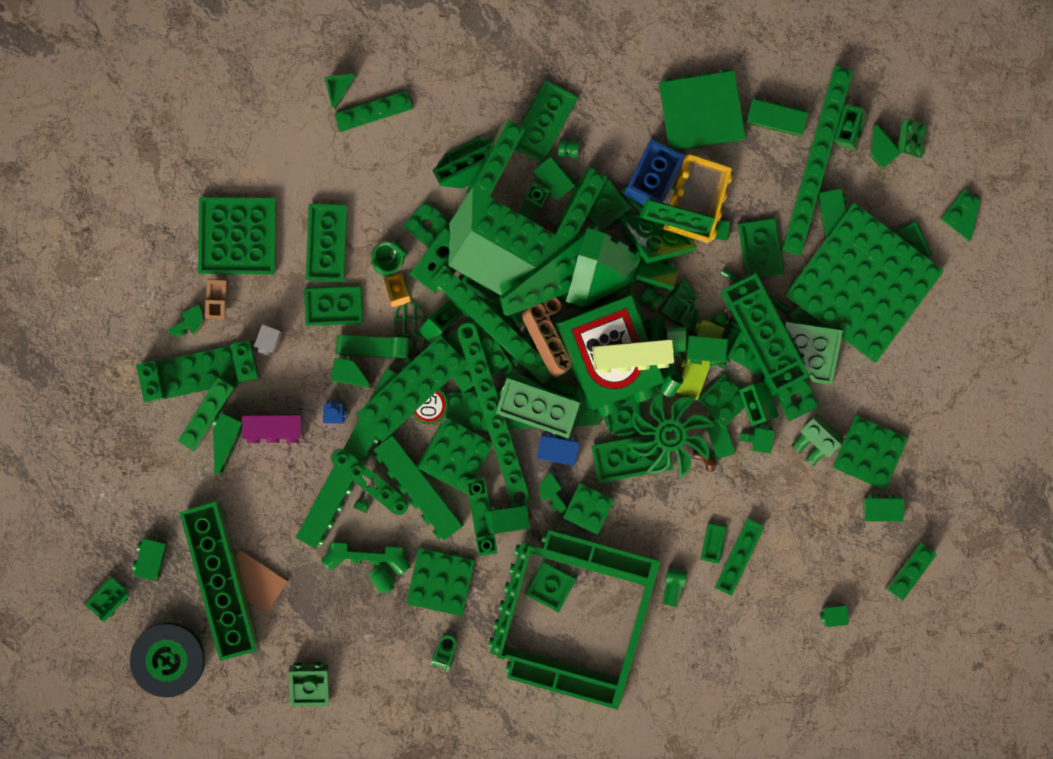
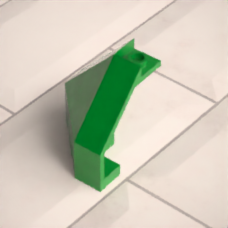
M587 228L566 302L584 307V311L633 286L642 259L641 254L637 251H628L629 246L620 241L610 240L611 236L606 233Z

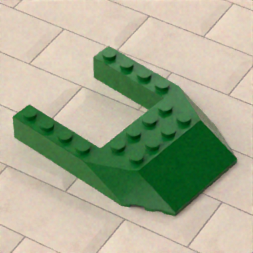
M510 120L502 123L449 223L448 266L500 296L515 284L524 281L533 270L536 271L542 267V263L564 246H569L574 242L607 179V176L593 168L585 169L552 232L492 199L490 195L525 131L524 128Z

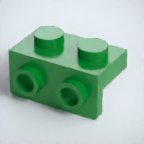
M110 575L83 603L99 617L101 622H105L112 618L119 606H123L127 602L130 595L127 589Z

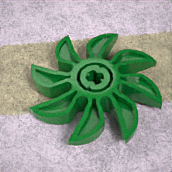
M662 392L656 395L650 405V414L659 422L658 427H653L633 411L632 422L635 429L641 435L653 434L655 440L646 443L627 444L630 450L641 456H650L657 447H661L663 450L659 458L646 473L657 474L666 470L670 465V452L676 451L679 479L684 477L691 467V456L682 448L685 443L696 449L708 460L709 447L706 441L701 436L689 437L686 431L694 428L714 427L713 423L702 415H692L684 424L679 422L683 412L696 398L683 397L675 401L671 406L672 418L666 420L663 411ZM667 431H675L676 434L674 435H676V438L668 441L665 433Z

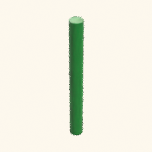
M725 268L720 274L734 283L743 280ZM767 294L774 307L787 313L790 308L789 306Z

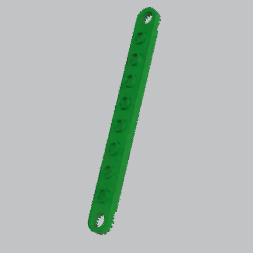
M463 323L458 329L459 340L510 500L513 504L520 503L521 507L529 501V492L505 417L496 414L499 398L477 329L472 323ZM465 327H470L473 330V335L469 338L462 335V329ZM518 491L525 494V499L521 502L516 501L514 498L515 493Z

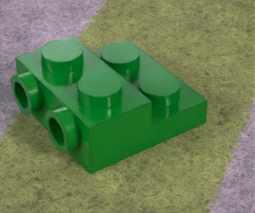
M297 661L290 665V706H329L328 664H324L322 661H315L312 665H305L304 662Z

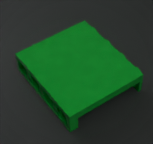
M729 68L718 70L716 74H711L708 71L699 73L697 77H692L689 74L680 76L681 79L673 80L672 77L661 79L662 82L658 83L668 148L677 152L745 140L735 71H730Z

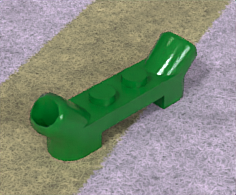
M329 542V551L321 557L322 564L329 571H333L345 559H351V563L362 564V560L370 561V565H381V562H387L399 576L411 568L410 562L405 558V547L386 546L385 553L348 551L349 543Z

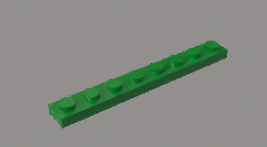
M445 265L431 278L439 288L539 382L544 384L552 376L542 357Z

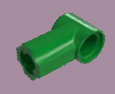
M671 363L667 368H659L664 383L660 384L659 389L668 397L674 396L684 382L682 376L675 372Z
M668 567L662 604L678 607L681 591L686 582V570Z

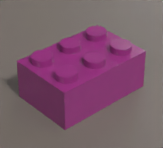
M242 416V439H247V443H261V439H266V443H280V439H286V443H299V439H304L303 416Z

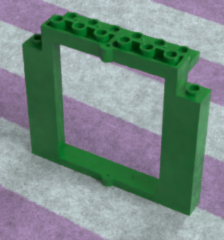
M549 529L548 533L544 532L541 543L544 544V547L521 541V545L517 544L514 556H517L515 564L511 563L508 573L512 575L510 582L506 581L503 593H507L505 601L501 600L498 611L501 612L500 619L496 618L493 630H496L495 637H490L487 647L491 649L490 654L496 655L498 659L504 660L507 658L512 660L507 662L504 672L508 674L507 679L619 710L660 560ZM530 554L644 586L619 678L504 646Z

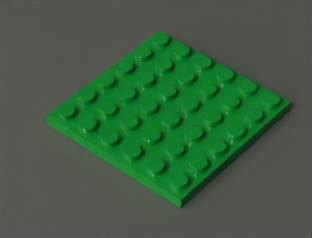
M852 202L784 296L824 326L842 328V339L872 362L877 363L943 274L944 270L856 203Z

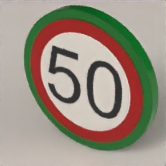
M439 389L412 416L423 424L439 422L446 415L448 409V401L445 394Z

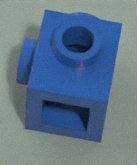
M328 400V404H323L324 424H344V420H347V408H344L343 404H339V400Z

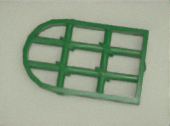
M413 302L400 305L394 316V337H412L413 350H410V352H423L425 350V337L422 334H417L416 321H423V324L426 322L424 311L421 306ZM407 304L414 305L413 318H407L406 316ZM403 306V318L397 317V312ZM417 307L422 311L423 318H418ZM396 320L403 322V334H396ZM406 321H412L413 334H407ZM416 337H423V350H416Z

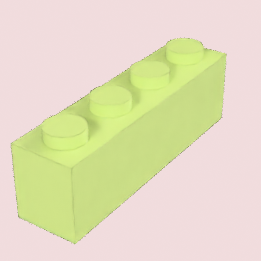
M670 339L592 346L594 370H599L600 374L611 373V369L619 368V372L631 371L630 367L646 370L650 369V365H657V368H667L669 364L674 363L673 343Z

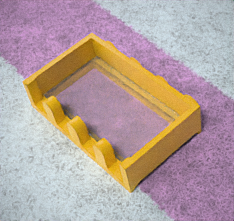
M690 154L686 155L681 165L670 205L713 216L715 221L709 236L664 225L663 229L704 243L714 240L717 229H715L716 223L722 215L721 205L727 198V192L725 191L727 185L732 180V168Z

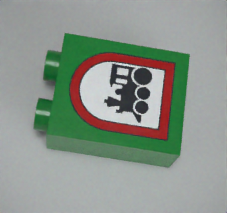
M631 295L621 296L555 322L559 337L571 359V368L587 409L592 411L598 409L600 416L603 417L621 410L622 406L619 400L634 395L635 401L638 403L658 395L655 386L664 383V380L657 365H650V369L646 370L630 367L631 371L619 372V368L611 369V373L600 374L599 370H594L592 346L649 341Z

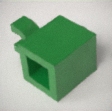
M759 425V428H754L753 435L740 433L739 441L752 443L751 451L771 454L775 431H771L770 426Z

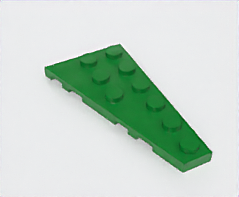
M596 223L590 226V229L599 231ZM586 232L578 235L573 243L569 246H564L542 263L543 266L538 270H533L529 273V277L524 281L515 284L502 294L500 300L503 314L509 316L569 293L578 255Z

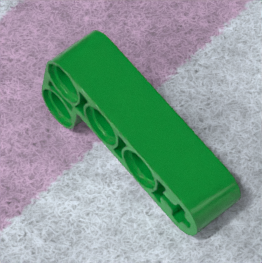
M336 335L335 354L410 359L411 339Z

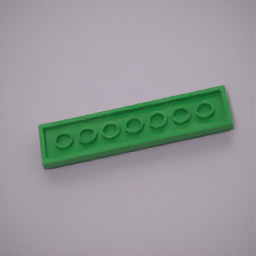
M577 388L578 393L574 399L581 401L573 426L600 425L598 409L593 411L587 409L580 389ZM476 392L445 393L448 401L446 418L470 431L488 430ZM505 417L508 429L537 428Z

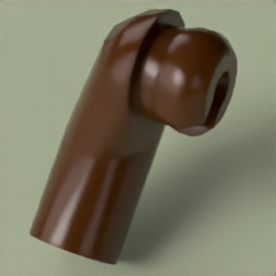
M693 449L692 459L702 460L708 472L715 471L717 461L709 452V458L706 460L697 450Z

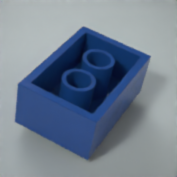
M650 139L623 195L643 205L647 198L663 202L685 155Z

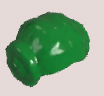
M384 240L378 243L372 250L370 264L378 274L385 277L388 274L395 273L404 265V259L408 253L398 241Z

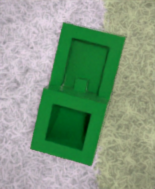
M197 305L182 313L185 321L171 327L168 331L172 337L177 336V338L188 334V329H190L193 335L197 334L204 324V312L201 306Z
M549 473L540 484V497L543 502L550 497L552 500L549 502L555 512L559 510L562 513L567 508L556 494L562 488L552 474Z

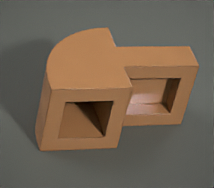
M207 279L205 319L224 320L227 311V280Z

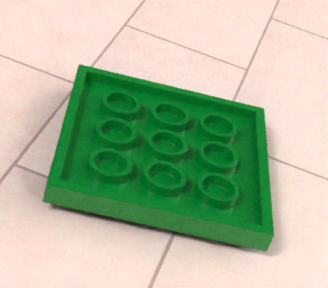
M199 197L198 274L275 275L276 198Z

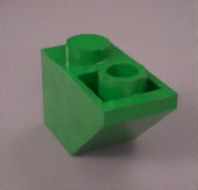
M876 124L871 129L869 156L882 170L896 159L901 152L898 149L899 145L894 140L891 142L887 137L888 132L882 126L879 127Z

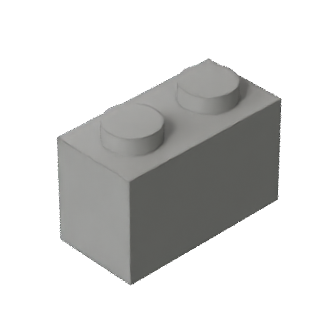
M262 325L254 347L258 348L257 352L268 356L271 353L276 354L283 332Z

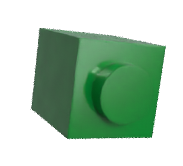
M847 605L822 607V612H819L821 624L824 623V627L849 625Z

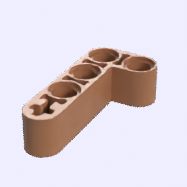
M557 298L527 308L522 314V319L548 371L555 377L561 376L572 365L571 359L550 320L561 309L560 301Z

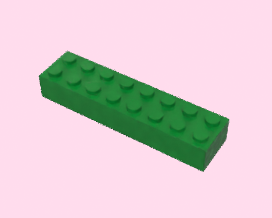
M221 501L179 512L219 661L260 650V644Z

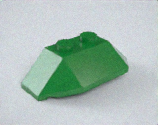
M478 137L445 153L437 166L432 170L439 185L460 189L469 186L494 138Z

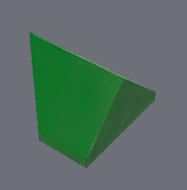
M352 73L324 77L330 103L335 110L356 79V76Z

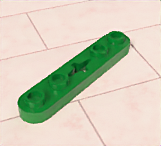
M338 448L332 452L330 457L331 463L395 515H402L407 511L408 501L348 451ZM364 475L366 478L369 479L373 477L372 482L377 486V488H374L371 485H368L366 487L367 482L362 478V476Z

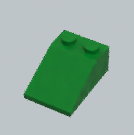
M221 413L220 416L216 415L212 426H214V474L218 476L223 475L242 433V421L224 413Z

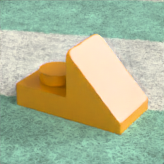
M402 273L384 278L392 308L411 302Z

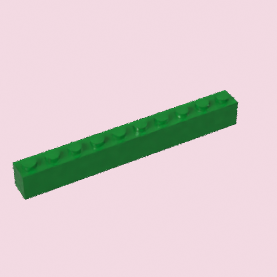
M839 66L832 68L781 252L798 257L802 254L853 70Z
M386 368L370 400L398 374ZM359 418L343 449L363 464L364 461L368 462L372 455L370 451L372 445H377L380 439ZM335 466L331 470L295 537L315 549L318 545L322 547L327 538L324 536L327 529H332L336 521L333 519L336 512L340 513L345 505L342 502L345 495L349 496L354 488L351 485L353 481Z

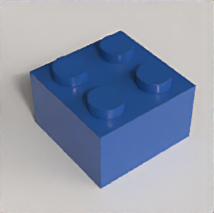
M546 433L545 436H541L537 459L575 466L579 443L576 442V438L564 437V440L557 439L556 434Z

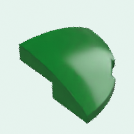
M684 279L681 280L658 312L678 326L686 327L687 331L694 333L699 319V310L695 309L694 300L697 298L691 286Z

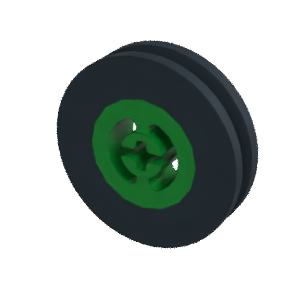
M162 623L147 629L137 638L130 654V668L135 681L143 690L158 697H175L191 689L200 679L205 665V653L198 637L188 628L175 623ZM170 647L171 651H165L161 655L164 657L170 656V662L173 664L177 663L176 653L180 655L181 662L176 672L171 674L164 672V669H171L174 665L171 663L165 664V658L162 656L158 657L159 667L155 665L154 659L158 649Z

